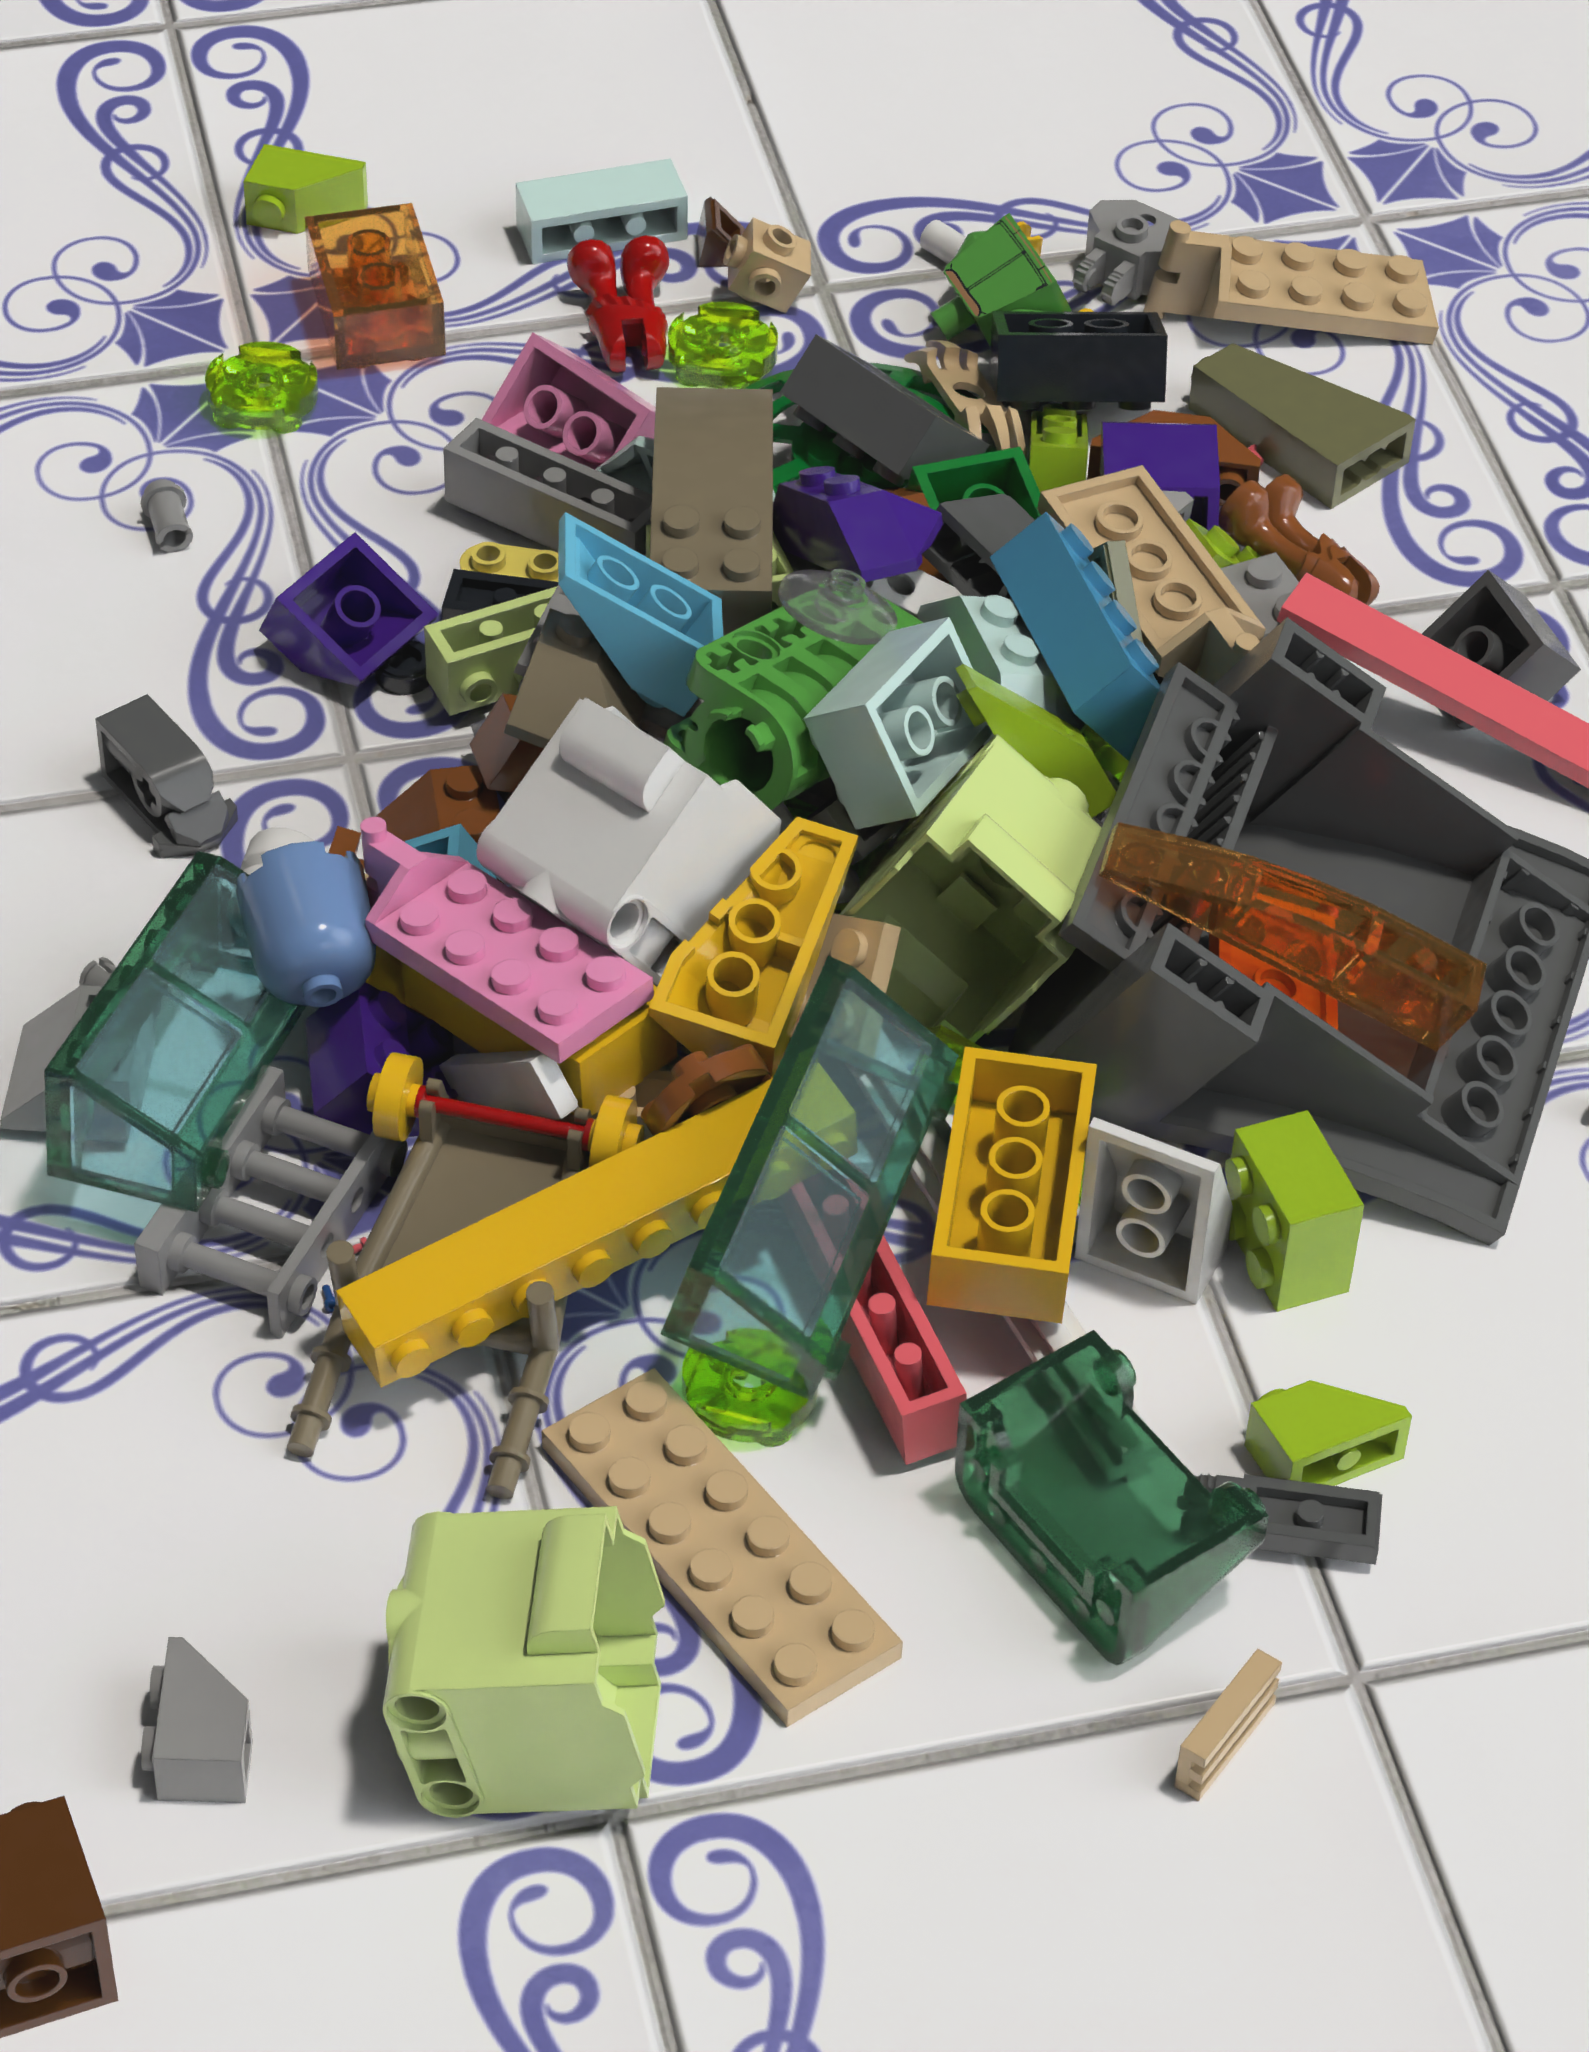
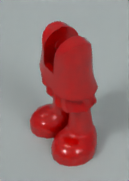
M644 235L633 238L625 245L622 251L620 274L627 296H617L614 254L611 247L602 240L589 239L581 241L571 249L567 257V268L571 280L592 299L585 314L589 318L590 330L598 341L603 359L612 372H625L626 347L641 346L646 370L658 369L664 363L668 324L662 309L655 306L653 290L667 272L669 255L666 245L655 236Z

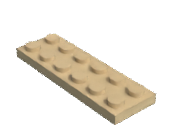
M655 1368L542 1430V1448L594 1507L617 1506L624 1529L646 1539L660 1583L786 1727H789L902 1658L903 1641Z

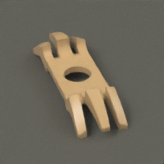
M929 340L926 342V348L905 355L904 360L906 362L919 365L924 383L932 382L955 415V422L980 439H982L981 425H984L990 432L997 450L1009 449L1010 446L1011 448L1021 446L1026 458V444L1019 413L1011 407L1006 409L1001 401L996 400L993 389L979 370L978 354L967 349H961L949 341ZM936 356L940 361L941 369L937 366ZM955 390H968L978 394L981 398L964 397Z

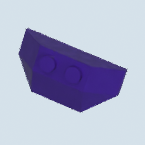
M818 466L801 470L799 472L800 479L779 484L773 501V532L784 552L860 583L917 571L922 563V553L931 547L943 525L941 512L860 482V477L857 475L835 473V468L832 466Z

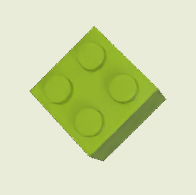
M1305 1110L1235 1129L1231 1158L1225 1162L1227 1189L1233 1205L1228 1239L1230 1241L1236 1240L1245 1255L1248 1275L1253 1285L1257 1289H1264L1276 1312L1349 1292L1364 1204L1310 1112Z

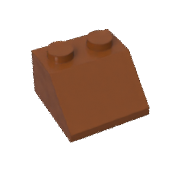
M478 765L430 769L375 817L384 819L387 831L404 842L461 824L478 844L482 832L496 818L500 809L496 790H488Z

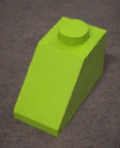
M264 144L243 181L247 225L298 234L365 212L368 207L366 162Z
M1309 1380L1286 1390L1274 1389L1251 1403L1244 1446L1266 1477L1335 1486L1404 1459L1412 1415L1403 1405Z

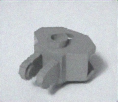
M1137 200L1099 201L1089 210L1086 257L1075 269L1072 280L1073 288L1087 293L1091 287L1093 288L1097 284L1103 285L1100 293L1102 301L1114 306L1126 296L1136 300L1141 295H1148L1154 274L1157 270L1161 269L1158 261L1170 223L1180 219ZM1147 221L1152 222L1154 225L1149 226Z

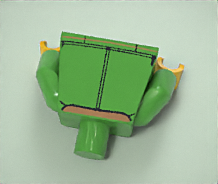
M1008 213L988 230L969 233L954 259L945 266L943 273L956 297L930 314L947 341L975 324L989 346H991L992 311H1072L1056 279L1040 258L1043 237L1039 235L1030 237L1032 228L1024 221L1016 223L1011 214ZM1084 308V309L1079 310L1078 312H1094V311H1092L1091 309H1088V308Z

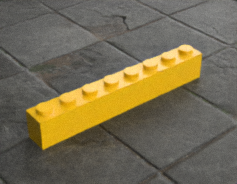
M812 1060L804 1062L336 1290L343 1330L381 1388L400 1378L413 1377L424 1371L430 1363L463 1347L476 1346L487 1339L491 1333L523 1317L529 1318L526 1290L533 1282L544 1281L549 1283L554 1291V1300L558 1301L582 1288H591L601 1284L612 1273L642 1258L648 1259L658 1256L671 1244L701 1229H711L720 1225L729 1215L759 1200L765 1201L775 1198L788 1186L818 1171L825 1172L835 1168L846 1157L854 1154L853 1113Z

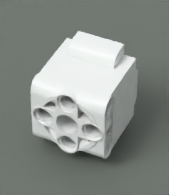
M585 697L584 700L579 698L496 818L484 829L478 840L476 851L480 864L509 888L653 977V984L658 986L671 953L684 939L689 941L709 919V912L722 898L727 900L748 877L750 867L780 835L781 819L738 780L734 779L719 785L708 774L684 761L669 746L640 730L615 707L603 708Z

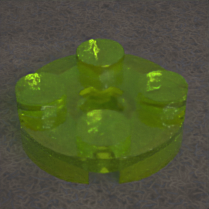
M709 302L699 305L697 315L684 320L683 312L673 320L668 330L669 362L675 368L676 380L684 386L697 387L702 385L712 388L744 389L754 382L762 380L763 376L773 369L777 361L778 332L772 322H770V327L761 322L760 312L744 304ZM719 343H727L730 346H719Z
M267 341L250 342L238 346L239 355L224 361L222 353L210 363L205 375L207 402L213 410L214 421L222 428L272 429L281 434L291 433L301 427L302 417L308 414L317 402L318 378L316 367L312 361L310 366L301 360V351L290 345ZM260 384H270L267 387H259Z
M740 1319L730 1322L729 1331L720 1332L710 1338L709 1330L700 1335L691 1344L684 1357L682 1366V1394L689 1407L715 1435L737 1442H758L766 1447H776L789 1441L792 1437L793 1429L803 1424L812 1413L818 1396L819 1367L815 1357L812 1360L811 1356L803 1349L804 1340L793 1330L768 1320ZM749 1373H756L761 1375V1386L753 1388L743 1387L733 1379L745 1380Z

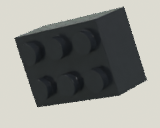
M992 311L990 378L996 400L1006 401L1007 408L1011 407L1016 410L1037 409L1040 407V402H1062V407L1069 410L1094 409L1095 402H1118V408L1124 410H1148L1151 408V402H1165L1168 335L1157 312Z

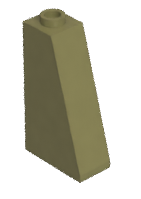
M1234 343L1211 356L1204 357L1197 364L1193 365L1188 409L1196 415L1211 417L1247 448L1256 444V451L1263 457L1267 465L1282 475L1288 474L1293 477L1304 491L1330 509L1409 463L1416 419L1405 412Z

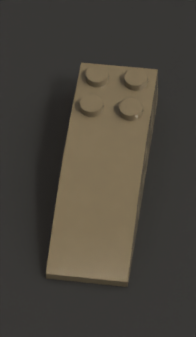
M657 387L650 559L722 599L723 636L772 612L773 389Z

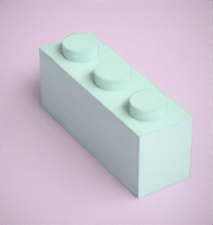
M671 158L516 183V226L532 264L567 259L569 252L575 245L589 239L602 240L611 247L612 252L623 250L625 245L633 238L644 235L655 236L663 241V243L687 240L688 195Z

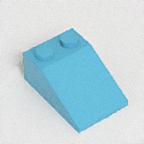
M565 512L559 520L558 585L630 688L635 690L639 697L649 705L656 708L666 707L684 717L699 698L686 685V678L694 655L699 648L723 637L722 599Z

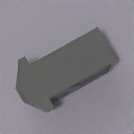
M148 694L95 718L102 776L156 833L152 835L153 850L160 858L199 855L223 841L238 821L237 806L231 798L224 801L219 790L212 793L214 785L213 771L203 752Z

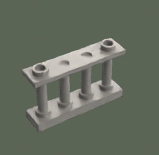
M260 1062L135 1241L134 1248L139 1287L163 1295L178 1272L183 1274L190 1269L266 1296L270 1334L283 1338L296 1316L306 1315L314 1302L317 1284L329 1268L326 1255L328 1246L335 1241H346L388 1176H397L406 1159L407 1141L400 1142L376 1137L373 1131L369 1135L291 1108L290 1100L286 1099L284 1071ZM284 1132L355 1158L339 1180L262 1153L261 1151L271 1136L277 1137ZM251 1177L325 1203L309 1226L230 1198L241 1180L248 1181ZM221 1222L294 1248L280 1271L276 1272L198 1243L210 1226L216 1227Z

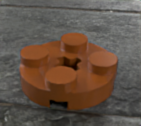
M744 1044L710 1058L703 1051L693 1052L674 1065L671 1070L674 1080L663 1089L657 1098L649 1102L642 1109L641 1118L654 1136L772 1079L768 1066L752 1044Z

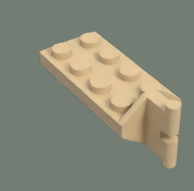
M1174 220L1170 223L1158 261L1161 269L1157 270L1154 274L1143 312H1157L1160 319L1164 318L1165 313L1431 345H1433L1439 329L1423 260L1412 259L1403 255L1384 256L1361 253L1353 249L1335 250L1311 247L1298 242L1287 244L1256 240L1249 236L1230 237L1229 235L1191 231L1190 225L1181 220Z
M1143 465L1040 493L1037 507L1039 513L1042 515L1047 512L1063 528H1066L1071 523L1074 524L1086 537L1092 548L1107 541L1125 540L1143 644L1159 664V669L1155 671L1158 676L1164 678L1165 674L1180 662L1213 685L1264 637L1265 627Z

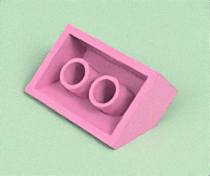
M532 332L482 420L595 470L638 436L654 439L656 407L570 350Z

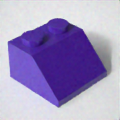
M354 532L275 599L259 631L301 672L358 687L424 630V626L434 622L439 614Z

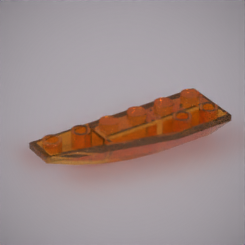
M1118 822L1112 829L1099 876L1436 1052L1478 1010L1487 963L1354 893L1338 889L1315 878L1254 856L1188 837Z

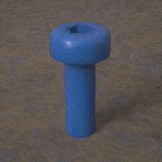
M326 1284L322 1286L326 1299L323 1305L326 1311L333 1312L336 1304L335 1297H333L330 1286Z

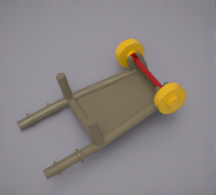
M396 1052L390 1053L381 1073H374L367 1094V1110L373 1112L372 1124L374 1135L380 1138L404 1142L410 1135L416 1118H419V1135L357 1260H355L353 1246L347 1241H335L327 1248L326 1255L336 1304L322 1345L316 1346L312 1350L310 1358L315 1365L302 1403L293 1406L290 1414L291 1419L295 1422L287 1444V1449L291 1453L301 1457H311L313 1455L321 1431L328 1430L331 1425L332 1417L328 1413V1409L340 1374L348 1371L352 1363L351 1357L347 1354L351 1341L342 1327L336 1290L644 1141V1125L637 1124L638 1108L636 1100L607 1095L600 1107L597 1119L592 1118L590 1109L577 1107L574 1114V1124L449 1099L442 1080L428 1078L427 1084L423 1085V1062L420 1057ZM544 1281L533 1282L526 1290L529 1318L523 1317L491 1333L487 1339L478 1344L528 1355L519 1386L512 1388L508 1395V1401L512 1408L500 1446L493 1447L489 1455V1460L494 1466L486 1490L490 1495L500 1499H511L513 1497L520 1473L526 1472L529 1469L531 1459L526 1453L538 1414L546 1412L549 1405V1399L545 1392L559 1350L568 1296L555 1301L552 1286Z

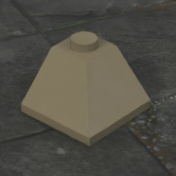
M550 608L503 733L545 748L579 698L584 700L585 697L603 708L615 707L636 727H639L646 702L639 697L635 690L630 688L581 616L565 614Z

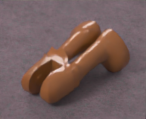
M1288 474L1278 476L1266 488L1262 487L1257 481L1249 480L1240 485L1227 498L1219 513V527L1238 545L1243 547L1250 546L1260 556L1276 552L1299 582L1308 573L1368 606L1377 598L1380 587L1379 582L1365 565L1357 560L1345 546L1340 547L1333 538L1330 539L1324 533L1321 534L1319 539L1316 538L1296 519L1295 516L1304 494L1301 485Z

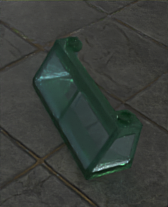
M197 851L45 1068L47 1175L193 1212H198L212 1188L220 1189L223 1185L229 1169L230 1154L228 1150L222 1149V1139L307 1006L288 1004L276 998L265 989L254 969L236 895L237 878L241 873H245L246 876H249V874L222 856Z
M831 956L827 957L689 1263L660 1333L665 1337L808 1400H812L822 1377L835 1382L840 1373L851 1344L839 1338L933 1117L945 1121L956 1097L959 1085L949 1080L959 1055L853 966Z

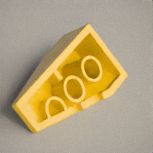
M796 817L750 867L748 877L727 900L722 898L709 912V919L689 941L684 939L671 953L650 1003L648 1015L692 1053L703 1051L708 1058L728 1050H733L744 1044H752L768 1066L771 1078H774L797 1021L858 843V835Z

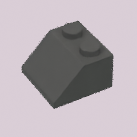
M1487 570L1422 633V635L1546 701L1550 700L1581 670L1528 598L1490 570ZM1451 715L1460 728L1464 730L1474 728Z

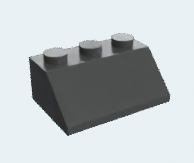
M817 334L780 391L781 394L798 405L793 412L794 416L822 432L826 425L836 431L837 434L832 440L834 444L860 460L865 452L877 460L872 470L898 487H901L906 479L909 480L913 466L982 454L989 447L988 443L872 364Z

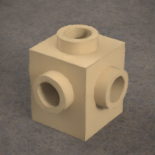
M753 217L742 235L735 234L725 250L723 263L728 266V290L737 293L747 301L759 302L786 314L811 276V242L792 234L783 226L770 225Z

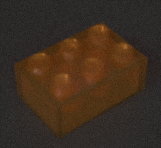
M412 203L305 217L308 271L337 370L366 368L371 365L406 360L418 361L428 357L446 355L444 301Z

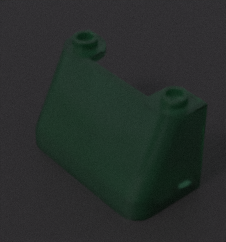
M1092 1330L959 1403L955 1476L959 1489L973 1512L1092 1646L1108 1662L1117 1666L1145 1651L1255 1551L1266 1537L1269 1515L1259 1496L1250 1488H1242L1231 1481L1219 1485L1211 1493L1132 1410L1134 1401L1133 1386H1135L1137 1381L1133 1365L1122 1351L1118 1349L1113 1350L1095 1330Z

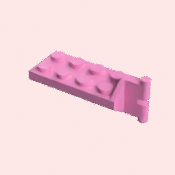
M369 817L361 822L365 872L369 875L366 879L371 909L365 918V925L371 941L560 1064L653 998V977L572 926H568L556 916L529 901L462 857L420 852L389 833L385 820L380 817Z

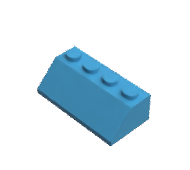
M1045 512L991 555L990 559L1073 713L1124 758L1130 761L1153 702L1160 691V685L1153 675V672L1159 669V664L1139 639L1132 638L1131 633L1137 629V626L1125 608L1117 600H1111L1109 597L1115 591V587L1101 567L1094 561L1090 562L1087 558L1094 552L1089 541L1074 524L1071 523L1066 528H1063Z

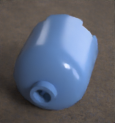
M320 841L290 843L262 854V867L249 876L241 873L237 878L236 895L254 969L265 989L276 998L288 1004L313 1007L330 1006L360 989L374 969L376 944L371 941L365 925V918L371 909L363 865L356 854L352 851H346V856L344 857L338 854L326 853L324 842Z

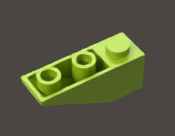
M1059 403L1045 404L1043 411L1032 410L1028 465L1040 493L1086 480L1088 458L1087 414H1078L1077 410L1065 409Z
M965 664L955 668L966 687L956 696L974 727L986 721L994 736L998 734L1044 776L1065 779L1076 785L1087 799L1089 804L1088 813L1091 818L1111 807L1116 791L1078 728Z

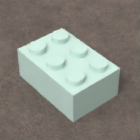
M950 617L889 631L803 718L809 730L812 744L819 751L835 785L838 799L845 806L855 829L917 817L993 734L986 721L974 727L956 696L966 687L955 668L962 664L972 669L973 667Z

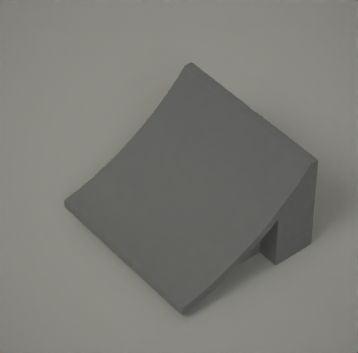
M1288 617L1213 685L1178 662L1165 674L1159 688L1160 691L1153 702L1131 759L1124 766L1115 788V798L1103 817L1100 825L1102 827L1076 890L1072 907L1067 913L1058 936L1076 947L1069 959L1053 972L1039 989L1030 996L1007 1052L1097 1064L1089 1125L1093 1118L1096 1117L1149 1138L1188 1144L1229 1154L1232 1153L1235 1129L1308 1110L1355 1190L1440 1221L1487 1245H1491L1506 1233L1589 960V859L1568 848L1506 825L1374 732L1372 726L1386 687ZM1223 877L1315 906L1321 900L1322 891L1330 889L1336 893V902L1340 905V911L1336 915L1338 1030L1270 983L1265 982L1262 986L1258 985L1209 951V913Z

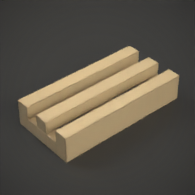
M1257 1648L1180 1745L1175 1788L1197 1801L1203 1797L1275 1705L1276 1695L1273 1693L1278 1688L1279 1679L1276 1676L1281 1671V1661Z

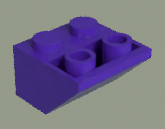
M1101 422L1099 476L1143 465L1162 491L1186 492L1194 499L1190 515L1191 520L1207 530H1210L1214 525L1219 526L1220 477L1216 424Z
M365 982L360 989L349 996L340 999L330 1006L318 1008L305 1019L314 1115L370 1135L373 1131V1112L367 1110L369 1085L374 1073H381L387 1057L392 1052L420 1057L423 1062V1085L427 1084L428 1078L442 1080L449 1099L457 1100L458 1093L455 1089H451L439 1065L454 1056L451 1032L432 1019H428L404 1005L393 994L387 991H380ZM419 1118L415 1119L408 1137L419 1135Z

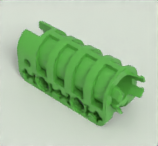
M850 580L831 581L699 648L690 666L686 685L692 693L704 700V702L695 709L690 717L671 726L667 730L663 744L669 746L684 761L708 774L719 785L734 779L738 780L770 810H773L784 801L794 798L814 786L817 782L830 777L819 751L812 744L809 730L803 718L889 631L923 622L864 585Z

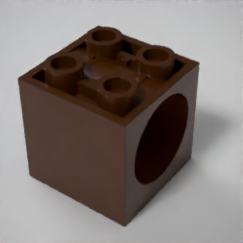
M65 1796L44 1802H27L13 1808L8 1813L0 1815V2038L119 2001L106 1917Z

